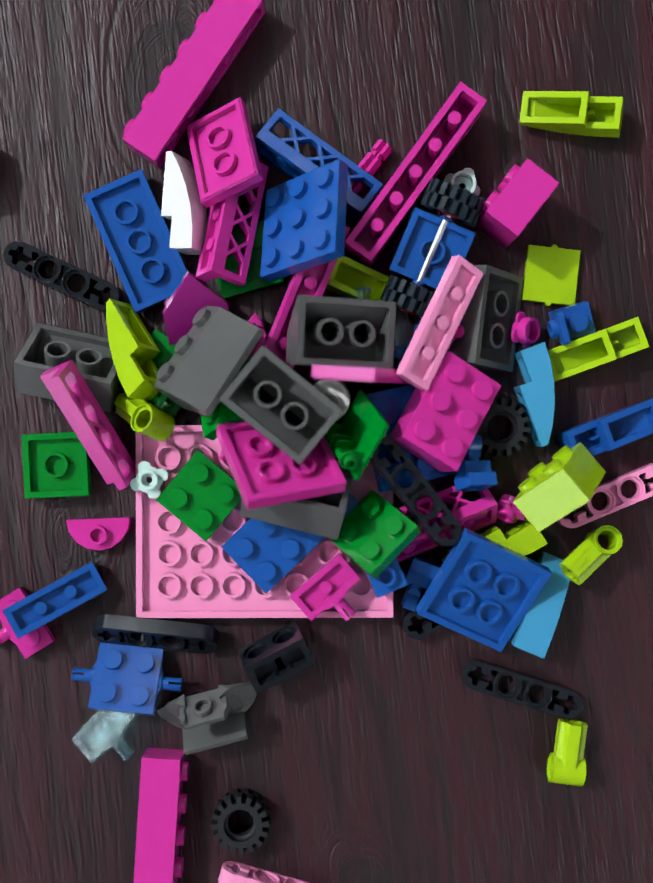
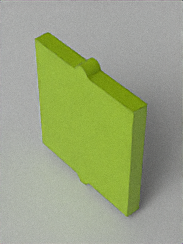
M556 244L551 247L528 245L521 301L544 303L546 307L551 304L565 306L575 304L581 250L558 248Z

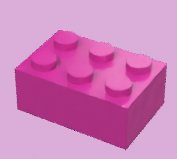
M447 350L428 391L415 388L389 437L393 438L402 449L439 472L457 471L501 385Z

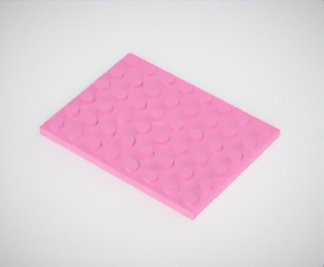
M175 425L172 435L167 440L161 442L136 432V475L139 471L137 466L142 461H148L151 466L158 469H166L168 479L164 481L163 486L160 488L161 493L197 450L203 452L233 477L228 462L219 458L222 447L218 438L210 440L203 437L202 425ZM369 462L359 480L352 479L350 493L361 502L374 490L393 505V490L379 492L373 465ZM147 477L146 481L148 483H151L152 478ZM140 490L136 491V617L308 618L291 599L290 594L340 552L361 577L357 583L348 589L344 597L346 602L356 611L353 617L350 616V618H393V592L377 598L367 573L333 544L328 537H325L266 594L221 547L250 519L240 516L242 500L207 541H204L156 501L157 498L152 499L148 497L147 493ZM332 607L324 610L316 618L343 617Z

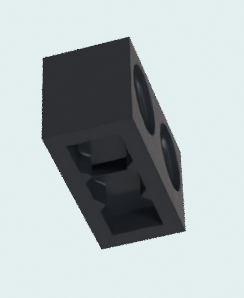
M296 621L238 650L243 669L257 694L316 664Z

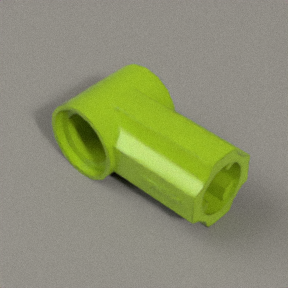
M126 392L119 393L114 402L116 405L115 413L131 424V428L134 431L159 442L167 440L172 435L175 422L171 415L159 410L149 401L128 398Z
M605 525L588 533L585 539L559 564L562 573L569 580L577 585H581L610 555L620 550L623 539L619 530L614 526ZM599 535L606 538L608 542L607 549H603L599 545Z
M558 718L554 752L549 754L547 761L548 782L580 787L584 785L587 771L584 749L588 727L585 722L576 719Z

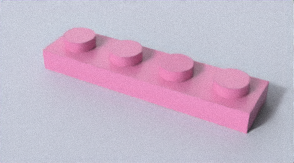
M460 255L452 256L395 373L419 390L428 391L484 274Z

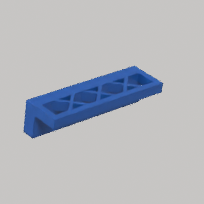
M279 108L255 137L257 154L291 179L322 167L324 163H331L338 159L348 164L346 219L355 225L364 216L367 206L383 186L380 181ZM278 122H281L290 129L291 138H278L271 131ZM311 144L316 148L318 157H304L299 153L298 145ZM362 181L372 189L362 199L352 191L351 182Z

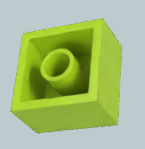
M581 442L571 449L566 445L552 456L553 461L547 465L543 462L537 464L528 472L530 477L518 486L520 492L513 503L538 532L590 501L606 473Z

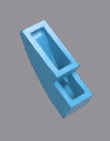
M545 342L515 353L525 384L514 387V391L520 407H523L525 410V416H529L530 422H528V427H531L530 434L535 447H544L549 444L555 409L554 378Z
M542 551L538 563L548 567L552 574L509 640L514 647L543 659L554 635L570 582L559 566L563 559Z

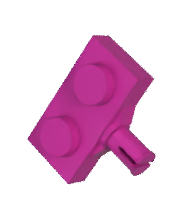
M339 552L292 592L290 597L310 621L324 610L332 607L339 612L345 621H348L350 616L353 617L356 611L352 609L344 597L348 589L357 583L361 577Z
M19 587L0 599V620L3 627L0 630V645L10 639L17 645L26 659L56 639L46 624L17 639L2 610L28 597L24 588Z

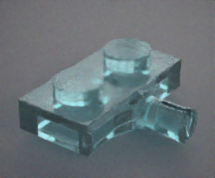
M98 710L71 740L90 763L97 762L111 748H114L123 758V761H126L135 753V750L130 747L123 737L127 729L140 715Z

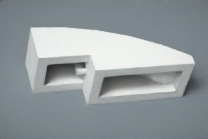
M166 151L161 216L171 220L169 248L186 255H200L208 215L206 207L200 200L195 171L189 160L173 151Z

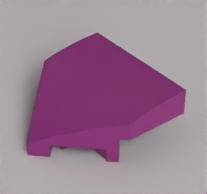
M189 271L183 276L181 284L172 296L164 301L163 316L169 345L176 344L181 337L188 334L194 325L192 323L193 318L200 309L206 306H217L229 311L227 300L222 297L221 292L212 289L195 278L196 276Z

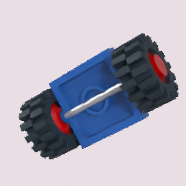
M431 179L421 201V206L436 215H440V217L415 207L389 270L413 281L411 283L390 275L380 300L396 302L397 309L414 316L423 317L435 293L424 288V286L437 289L452 256L460 255L465 259L476 234L454 223L471 228L475 227L483 210L484 199L480 198L477 194L470 193L467 189L460 188L458 185H452L440 179Z

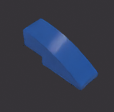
M653 398L555 434L560 449L566 445L571 449L581 442L591 455L595 456L653 434Z

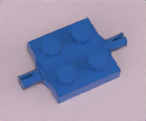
M101 642L97 661L93 669L73 667L72 672L74 674H71L72 681L90 682L91 693L88 704L90 710L155 716L157 699L162 690L181 692V685H183V678L164 677L162 668L165 655L164 649Z

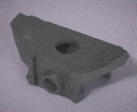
M251 682L218 685L217 689L185 697L183 694L164 705H160L156 711L160 718L183 730L184 755H189L248 739L245 712L253 704L257 693Z

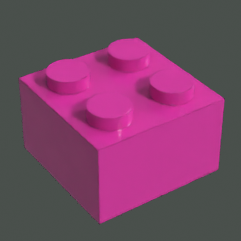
M528 158L521 167L514 164L497 187L501 193L494 190L483 204V210L480 214L482 218L476 227L504 249H507L554 191L559 182Z

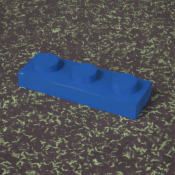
M90 562L2 611L17 639L103 593L107 588L93 562Z

